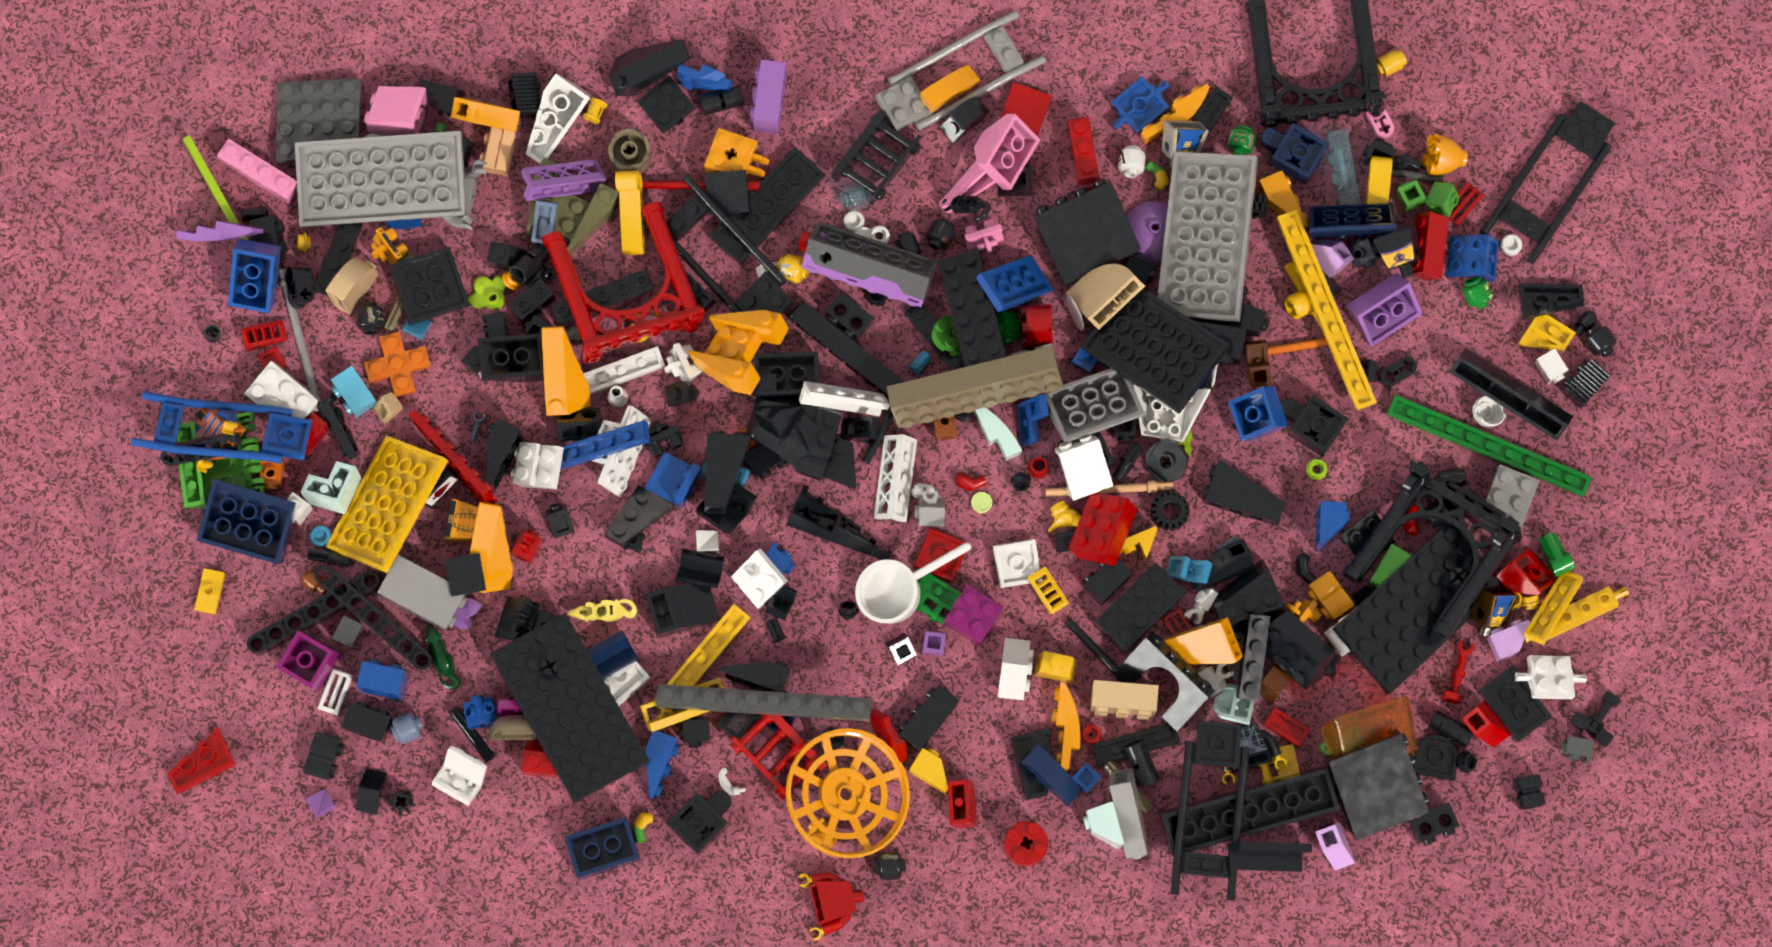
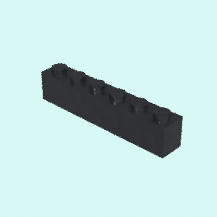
M1467 348L1463 350L1449 372L1556 441H1558L1573 417Z

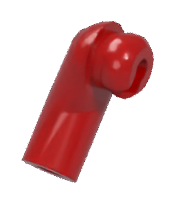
M963 472L955 475L958 487L966 491H973L987 485L983 475L974 479L966 476Z

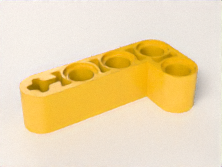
M637 170L617 171L615 173V184L617 191H619L623 256L645 254L644 216L641 211L644 207L641 173Z

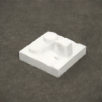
M761 549L757 550L731 576L758 609L764 606L788 581Z

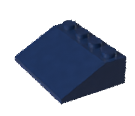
M1393 203L1309 206L1310 237L1315 239H1325L1327 236L1346 238L1349 235L1367 237L1371 234L1383 236L1396 230Z
M214 479L196 541L271 563L283 564L289 545L296 502Z

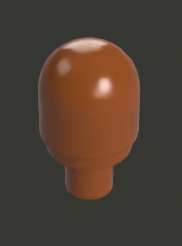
M309 570L303 573L302 583L310 591H318L322 595L328 592L315 580L314 571Z

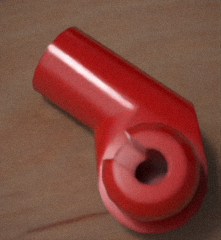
M1412 505L1406 514L1418 511V507ZM1415 520L1403 525L1404 531L1411 536H1416L1420 531Z

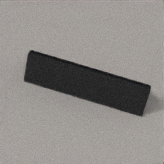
M1247 841L1229 843V869L1302 872V854L1312 853V844Z

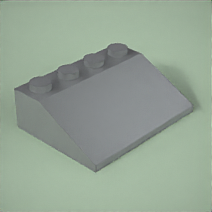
M1112 369L1063 385L1064 388L1058 389L1055 392L1043 393L1047 396L1050 418L1064 443L1145 416V412L1131 382Z

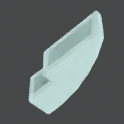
M985 407L974 411L989 446L997 442L1006 461L1021 455L1022 449L1016 438L995 414Z

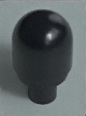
M1585 311L1577 319V327L1574 329L1576 336L1580 337L1583 332H1588L1596 324L1597 315L1593 311Z

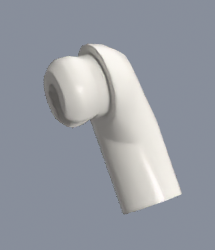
M918 483L914 485L911 494L913 497L919 498L922 496L923 487H926V493L932 495L934 487L929 484Z

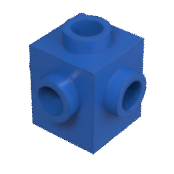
M477 695L471 697V701L463 704L468 729L486 728L497 720L493 698H484V695Z

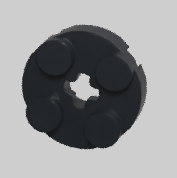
M1165 438L1154 443L1148 449L1145 460L1147 459V470L1153 478L1160 482L1175 481L1187 470L1189 455L1178 442ZM1168 456L1172 464L1164 465L1162 457Z

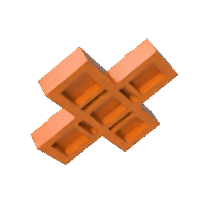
M400 331L379 337L384 357L364 362L369 383L390 378L396 398L415 393L416 390L411 372L431 367L426 346L405 351Z

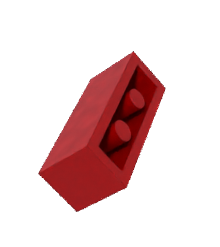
M1089 117L1068 120L1067 129L1077 186L1093 184L1094 181L1099 179V171Z
M1431 211L1416 214L1414 225L1417 229L1421 260L1411 264L1415 274L1414 277L1426 281L1442 278L1448 217Z

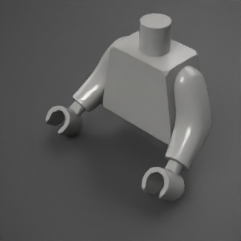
M475 160L473 166L464 169L467 214L463 216L441 217L450 225L456 228L472 230L470 224L472 221H476L475 218L471 217L478 185L476 178L480 174H486L487 171L483 169V166L487 162Z

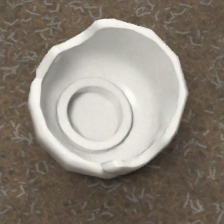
M1486 395L1478 398L1473 405V417L1480 426L1494 427L1502 424L1506 418L1503 406Z

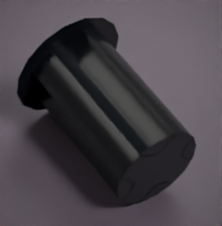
M777 618L766 622L773 639L772 644L787 638Z

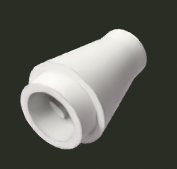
M613 386L607 395V400L611 406L619 408L627 403L628 393L620 386ZM620 393V395L614 396L613 394Z

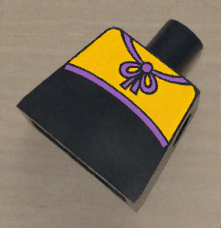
M1408 226L1373 239L1389 270L1399 268L1403 279L1415 275L1411 264L1421 260L1416 226Z

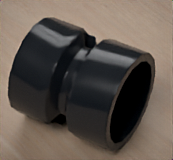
M1540 774L1513 779L1514 790L1519 793V796L1516 798L1518 810L1546 805L1545 795L1540 791L1543 787Z

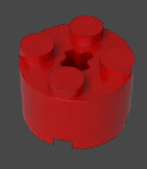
M1051 304L1021 305L1023 347H1039L1050 343L1053 346Z
M1029 821L1020 822L1012 826L1004 842V850L1008 859L1021 867L1035 866L1044 858L1048 849V837L1044 829L1037 823ZM1024 839L1032 843L1029 849H1026L1025 846L1021 847Z

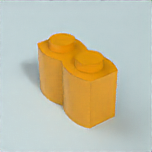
M1330 571L1308 585L1307 589L1309 591L1307 594L1309 598L1321 606L1320 612L1326 620L1330 619L1331 622H1334L1355 606Z

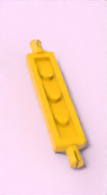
M1608 586L1568 605L1547 641L1619 606L1618 599L1629 595L1628 590H1626L1627 588L1623 587L1614 592ZM1525 638V640H1524L1525 643L1531 641V640L1526 639V638Z

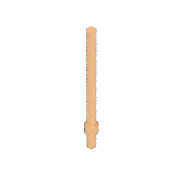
M1150 480L1147 483L1116 484L1098 492L1104 494L1143 491L1157 493V491L1173 490V481L1156 482V480ZM1066 487L1046 488V497L1069 496Z

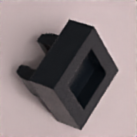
M1370 359L1361 361L1360 363L1368 382L1380 381V378L1375 377L1376 371L1381 370L1379 366H1376L1377 361Z

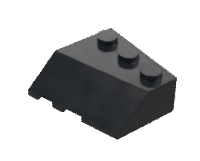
M1263 559L1254 565L1255 570L1242 574L1220 590L1212 603L1217 619L1220 620L1228 617L1234 633L1245 630L1248 613L1268 614L1271 616L1270 621L1285 613L1283 602L1271 572Z

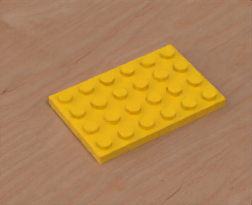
M386 436L355 491L346 513L342 515L325 547L388 573L448 460L437 454Z

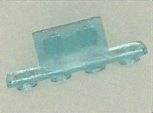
M1348 130L1329 131L1327 133L1330 149L1328 160L1329 164L1333 166L1332 183L1336 185L1339 205L1361 204Z

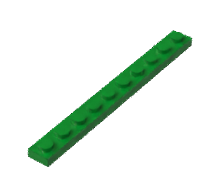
M1397 395L1394 396L1386 415L1582 498L1585 496L1592 479L1591 476Z

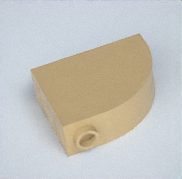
M357 257L349 260L339 270L325 290L333 306L352 316L379 275L375 269L376 266L368 260L364 262Z
M1107 264L1088 272L1066 294L1072 297L1080 311L1099 330L1139 293L1145 285L1127 267L1119 264Z

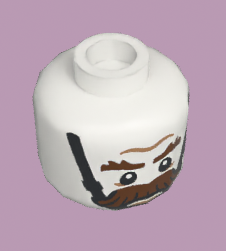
M1126 146L1119 152V172L1127 178H1135L1137 175L1142 174L1145 170V153L1138 146Z

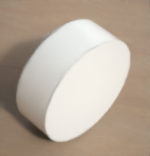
M850 211L845 215L844 227L846 230L854 232L864 227V217L860 212Z
M1506 235L1501 241V250L1508 256L1517 255L1522 248V241L1517 235Z

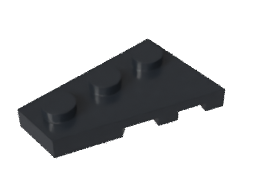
M1519 283L1518 293L1521 320L1583 306L1584 295L1582 285Z
M638 485L605 532L604 537L623 548L643 533V530L652 523L658 522L660 517L674 510L675 505Z

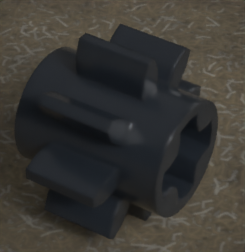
M403 789L402 794L394 791V799L388 800L394 805L390 810L392 812L398 810L400 817L403 815V812H407L410 815L409 809L416 807V804L411 802L414 795L410 794L407 796L405 789ZM399 799L406 800L405 807L398 806L400 804Z

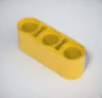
M1371 156L1365 204L1388 203L1392 158Z

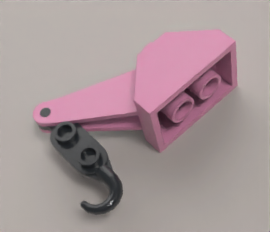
M1006 114L983 131L974 146L976 161L940 200L939 207L946 213H951L952 211L954 213H977L980 209H983V212L974 218L973 221L979 222L989 214L991 205L988 201L982 200L976 195L995 183L1003 190H1011L1040 139L1016 114Z

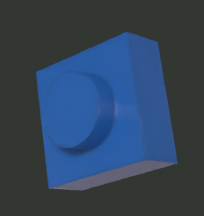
M1085 763L1072 778L1081 789L1088 793L1102 776L1089 764Z

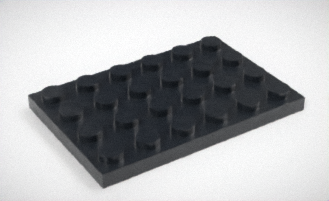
M1144 288L1099 330L1095 327L1080 346L1083 351L1178 414L1181 413L1231 347L1229 343Z

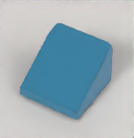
M407 320L402 330L423 341L432 321L426 320L409 326Z

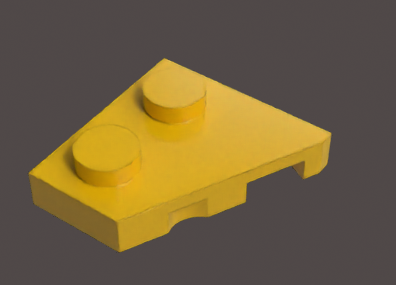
M1548 314L1534 318L1518 345L1547 350L1556 349V351L1564 352L1576 332Z

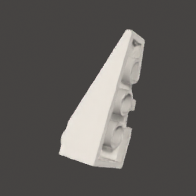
M555 74L543 91L526 155L541 164L544 157L548 159L592 95L568 79Z

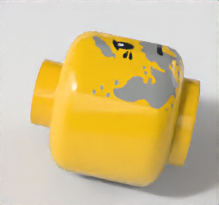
M787 254L785 257H781L778 262L777 269L789 282L798 284L803 278L806 279L809 274L807 269L801 268L803 257Z

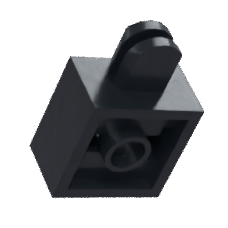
M1313 395L1306 406L1291 398L1286 399L1282 403L1286 420L1293 423L1288 436L1319 456L1324 457L1344 427L1348 417Z
M719 790L705 801L696 793L667 822V826L699 857L729 826L722 815L731 807V797L726 791Z

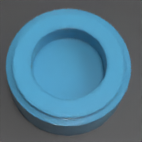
M322 525L316 526L310 532V540L317 547H325L332 534L327 527Z

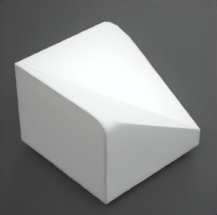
M696 530L697 551L719 553L718 531Z

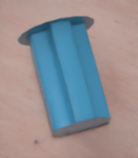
M922 351L907 366L912 372L920 376V372L930 362L932 357L927 352Z

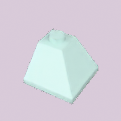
M1113 802L1087 810L1086 817H1083L1086 830L1090 829L1091 834L1116 849H1121L1124 841Z

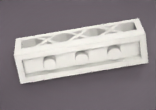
M804 381L799 397L801 404L880 416L882 409L888 410L890 406L883 393Z
M904 434L884 436L874 511L875 519H892L898 522H907L917 439ZM891 441H896V447L891 452ZM892 461L893 469L888 472V465ZM890 482V490L886 493L885 486ZM887 502V513H882L883 505Z

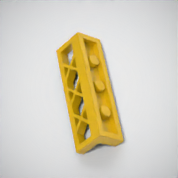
M721 677L693 686L709 688V686L717 683L718 688L724 689ZM656 700L640 705L646 728L651 732L709 712L689 709H677L671 712L666 708H660L658 717L650 720L646 709L656 706Z

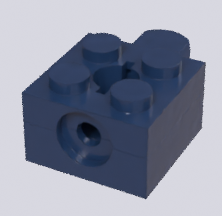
M1292 123L1286 135L1274 128H1268L1263 132L1261 138L1262 146L1274 152L1270 165L1305 185L1308 183L1329 145L1328 142Z

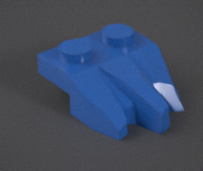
M682 64L677 70L678 83L681 84L682 88L692 91V89L697 91L730 90L733 85L731 80L724 77L726 76L725 74L704 64L700 72Z

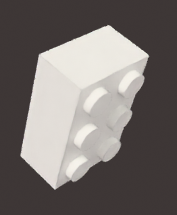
M270 361L244 393L256 404L293 409L292 417L307 419L312 412L316 414L320 410V403L322 402L273 361Z

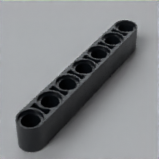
M801 300L787 316L792 323L796 322V326L808 336L812 335V339L823 348H828L829 352L841 362H846L845 365L857 375L861 374V378L872 387H877V391L883 393L887 399H889L887 386L905 382L804 301Z
M322 565L316 569L315 580L414 667L424 670L430 666L432 658L429 652L328 565ZM321 569L329 570L331 574L330 579L327 581L320 580L318 572ZM336 584H345L347 592L344 595L336 594L334 590ZM354 597H359L363 600V606L360 609H354L351 606V600ZM375 611L379 614L380 618L377 623H370L367 620L369 612ZM388 625L393 626L396 630L395 635L390 638L386 637L383 633V629ZM402 640H409L412 643L411 650L407 652L402 651L399 647ZM419 654H425L428 657L426 665L420 666L416 663V657Z
M366 571L348 581L365 597L377 592L382 584L380 577L374 571ZM368 578H376L374 586H366ZM342 584L334 590L336 594L344 595L347 592V587L345 584ZM328 592L251 635L247 640V648L252 654L262 656L293 639L298 630L305 632L347 609V607L339 601L336 607L330 608L328 602L335 597ZM354 597L351 600V606L361 601L362 599L359 597ZM312 609H319L320 614L316 618H310V611ZM299 619L301 621L300 626L292 629L290 626L291 622ZM275 630L282 631L279 639H272V633ZM261 640L263 646L259 650H254V642Z

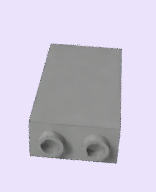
M397 555L377 592L378 598L445 631L447 627H453L457 616L454 614L458 608L462 609L468 599L465 597V594L451 597L447 580L400 555Z

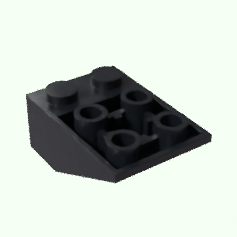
M687 583L646 593L658 638L720 620L711 587Z

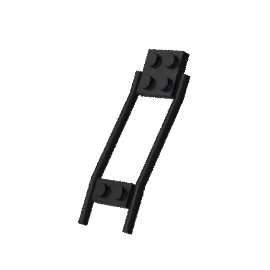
M1581 101L1569 118L1559 113L1480 231L1483 234H1489L1497 220L1501 219L1510 227L1538 243L1526 260L1531 265H1534L1611 150L1612 146L1604 142L1615 123ZM1554 135L1593 159V162L1549 226L1511 201V199Z
M686 174L683 180L694 191L695 195L666 222L679 256L733 313L767 310L783 315L794 304L793 300L781 288L787 282V279L714 203L689 174ZM709 209L768 270L736 300V303L677 242L709 212Z
M1198 720L1196 742L1185 741L1170 895H1179L1181 874L1228 878L1226 900L1235 901L1237 870L1229 869L1228 856L1183 852L1192 764L1239 769L1231 843L1240 841L1250 751L1249 747H1240V724Z

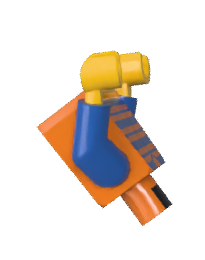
M202 408L196 414L202 422L196 430L198 438L222 433L229 435L236 433L241 437L246 430L236 420V413L233 411L220 409L209 412L207 409ZM228 440V441L226 442V444H227V443H230L232 446H234V444H235V443H231L230 440ZM212 443L205 444V447L216 448ZM227 457L199 460L196 469L207 473V468L210 469L213 466L212 460Z

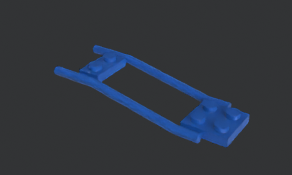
M143 391L142 399L161 402L162 408L154 441L132 437L131 446L176 454L253 459L279 464L282 463L283 457L299 460L305 459L312 420L292 417L293 409L273 405L185 399ZM184 407L269 413L262 451L176 445Z

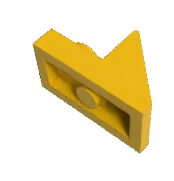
M1156 526L1126 538L1120 553L1124 552L1125 555L1137 550L1136 546H1139L1146 561L1157 532Z

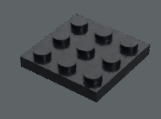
M450 246L389 265L409 326L470 307Z

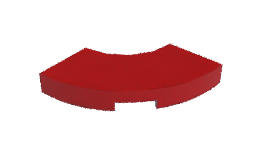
M873 709L870 719L877 737L890 746L898 760L903 763L907 760L906 741L894 730L889 715Z

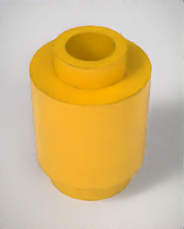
M1400 49L1397 51L1392 50L1376 59L1378 74L1384 77L1403 69L1404 65L1407 64L1406 57Z

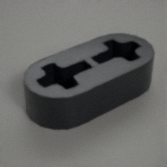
M1403 357L1386 367L1379 376L1380 383L1384 387L1391 388L1415 373L1417 369L1416 361L1411 357ZM1403 362H1405L1406 364H1412L1410 368L1411 371H1408L1406 369L1400 372L1399 369H1401L1404 366ZM1395 372L1397 373V375H1395L1392 379L1393 382H1391L1390 380H1384V378L1386 377L1385 373H1388L1389 375Z

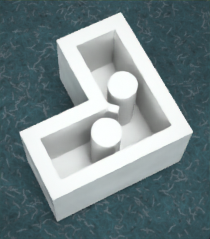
M1005 638L998 697L1024 700V693L1029 692L1030 679L1026 678L1027 675L1032 673L1034 650L1030 649L1029 640Z

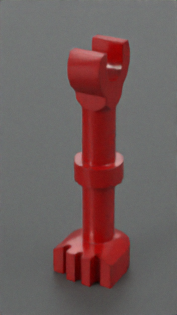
M1462 640L1457 646L1459 658L1456 669L1452 673L1454 678L1451 690L1444 689L1441 697L1443 701L1453 704H1461L1462 696L1459 694L1462 679L1466 675L1464 670L1467 658L1475 647L1471 643L1469 650H1464Z

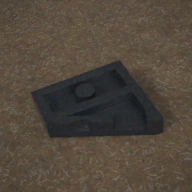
M836 436L822 477L856 490L853 443Z

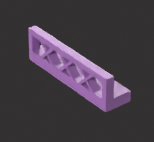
M597 159L523 168L521 171L527 184L523 194L526 201L593 193L597 191L600 183L604 185L606 176ZM593 167L596 173H591L585 170V168ZM566 170H573L579 174L572 175L566 172ZM548 172H554L560 175V177L554 178L548 175ZM535 174L541 177V180H532L530 175Z

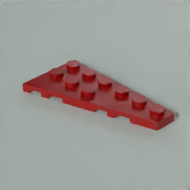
M415 409L408 415L413 424L430 444L434 443L433 446L438 454L448 460L447 463L461 478V482L472 495L475 493V497L479 502L496 504L495 502L498 500L492 493L491 486L486 481L482 482L479 479L480 475L473 467H468V462L462 454L457 455L454 452L456 449L449 440L445 442L442 439L443 435L436 426L432 428L429 425L431 422L424 413L420 415Z

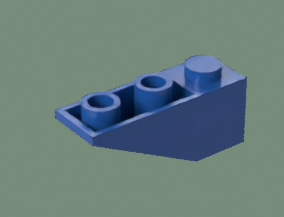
M657 730L652 732L645 748L646 755L650 760V763L647 764L649 795L652 801H654L655 797H660L664 788L661 782L664 777L669 776L672 765H669L671 758H676L680 749V745H677V738Z

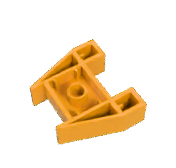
M767 310L710 315L709 319L717 333L705 353L689 350L690 357L699 370L730 390L751 395L761 378L750 362L762 342L776 345L781 344L789 330L786 322L780 313Z

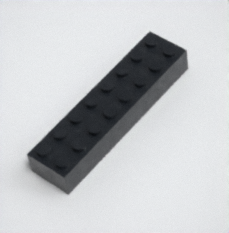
M1321 766L1246 787L1241 837L1340 810L1329 768ZM1237 790L1188 804L1183 852H1191L1232 840ZM1179 806L1159 812L1169 853L1174 856Z

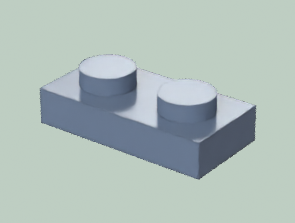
M536 200L531 242L543 244L542 237L555 231L559 203Z

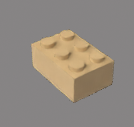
M1094 680L1091 687L1090 712H1094L1095 716H1107V713L1116 714L1117 718H1128L1129 715H1136L1137 719L1150 720V717H1154L1157 711L1159 685Z

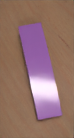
M216 221L215 228L197 226L196 232L177 230L176 239L225 242L261 234L263 229L231 222Z

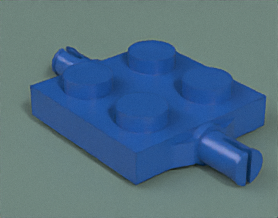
M1143 76L1111 101L1112 107L1119 114V118L1111 123L1112 128L1114 127V130H1117L1126 123L1137 134L1141 133L1145 126L1153 123L1169 109L1170 106L1163 100L1161 95L1165 89L1170 87L1168 82L1163 80L1155 87L1149 84Z

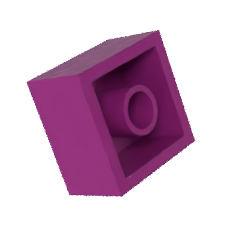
M966 585L945 618L944 625L976 645L981 646L1002 613L1003 606Z
M298 630L276 668L311 689L320 691L341 654Z

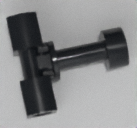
M1608 691L1603 695L1602 701L1604 703L1595 717L1590 716L1587 718L1580 712H1576L1569 722L1581 732L1585 730L1593 735V740L1603 747L1609 745L1614 735L1603 729L1605 724L1602 721L1611 707L1616 708L1621 701L1620 698Z

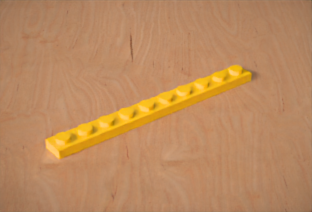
M1297 209L1277 216L1276 220L1355 410L1358 411L1376 404L1377 401Z

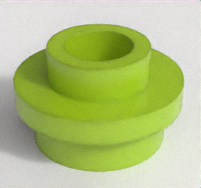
M1312 459L1306 466L1307 475L1311 479L1320 480L1327 474V465L1321 459ZM1318 466L1321 471L1315 473L1313 467Z

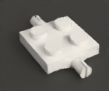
M1529 655L1527 657V673L1515 672L1514 675L1515 681L1528 682L1531 698L1572 700L1575 697L1574 683H1586L1587 680L1585 678L1586 674L1573 673L1570 656Z

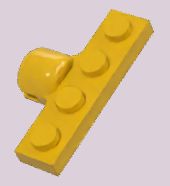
M1292 261L1286 264L1284 269L1297 288V292L1285 299V309L1289 316L1294 319H1300L1308 314H1312L1319 324L1295 263Z

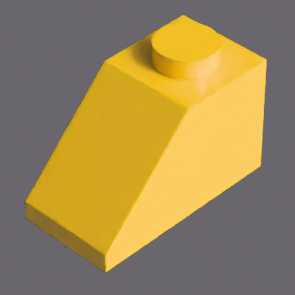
M922 748L909 769V773L946 795L948 784L942 760L938 757L940 754L931 748L927 750Z

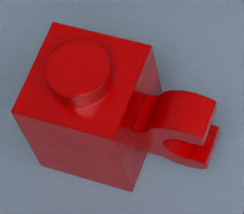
M528 529V531L521 530L511 551L512 556L532 564L543 542L539 537L540 534L531 529Z

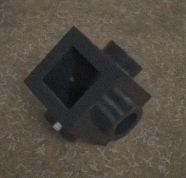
M1378 237L1357 239L1354 241L1355 245L1348 248L1354 258L1351 262L1355 268H1371L1376 265L1375 261L1382 258L1373 242V239Z

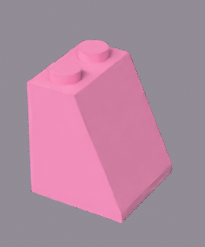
M378 86L376 94L373 93L371 96V109L366 111L364 117L367 132L383 136L419 134L428 108L426 88Z

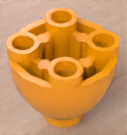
M1440 134L1428 135L1426 142L1427 153L1422 157V166L1426 167L1429 175H1445L1459 167H1465L1468 159L1466 150H1462L1455 141Z

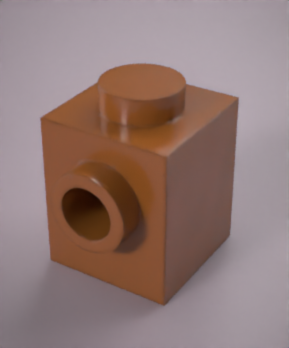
M955 416L950 418L943 417L933 421L936 442L957 439L958 433Z

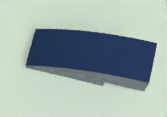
M1039 744L1035 745L1021 761L1025 767L1037 776L1036 779L1067 807L1082 791L1064 768Z

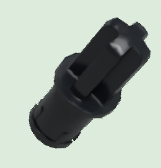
M1133 442L1124 457L1120 458L1121 462L1111 477L1123 484L1131 468L1135 467L1134 463L1142 452L1143 447Z
M310 548L307 555L308 560L324 562L328 566L331 564L349 568L351 559L331 549L325 551Z

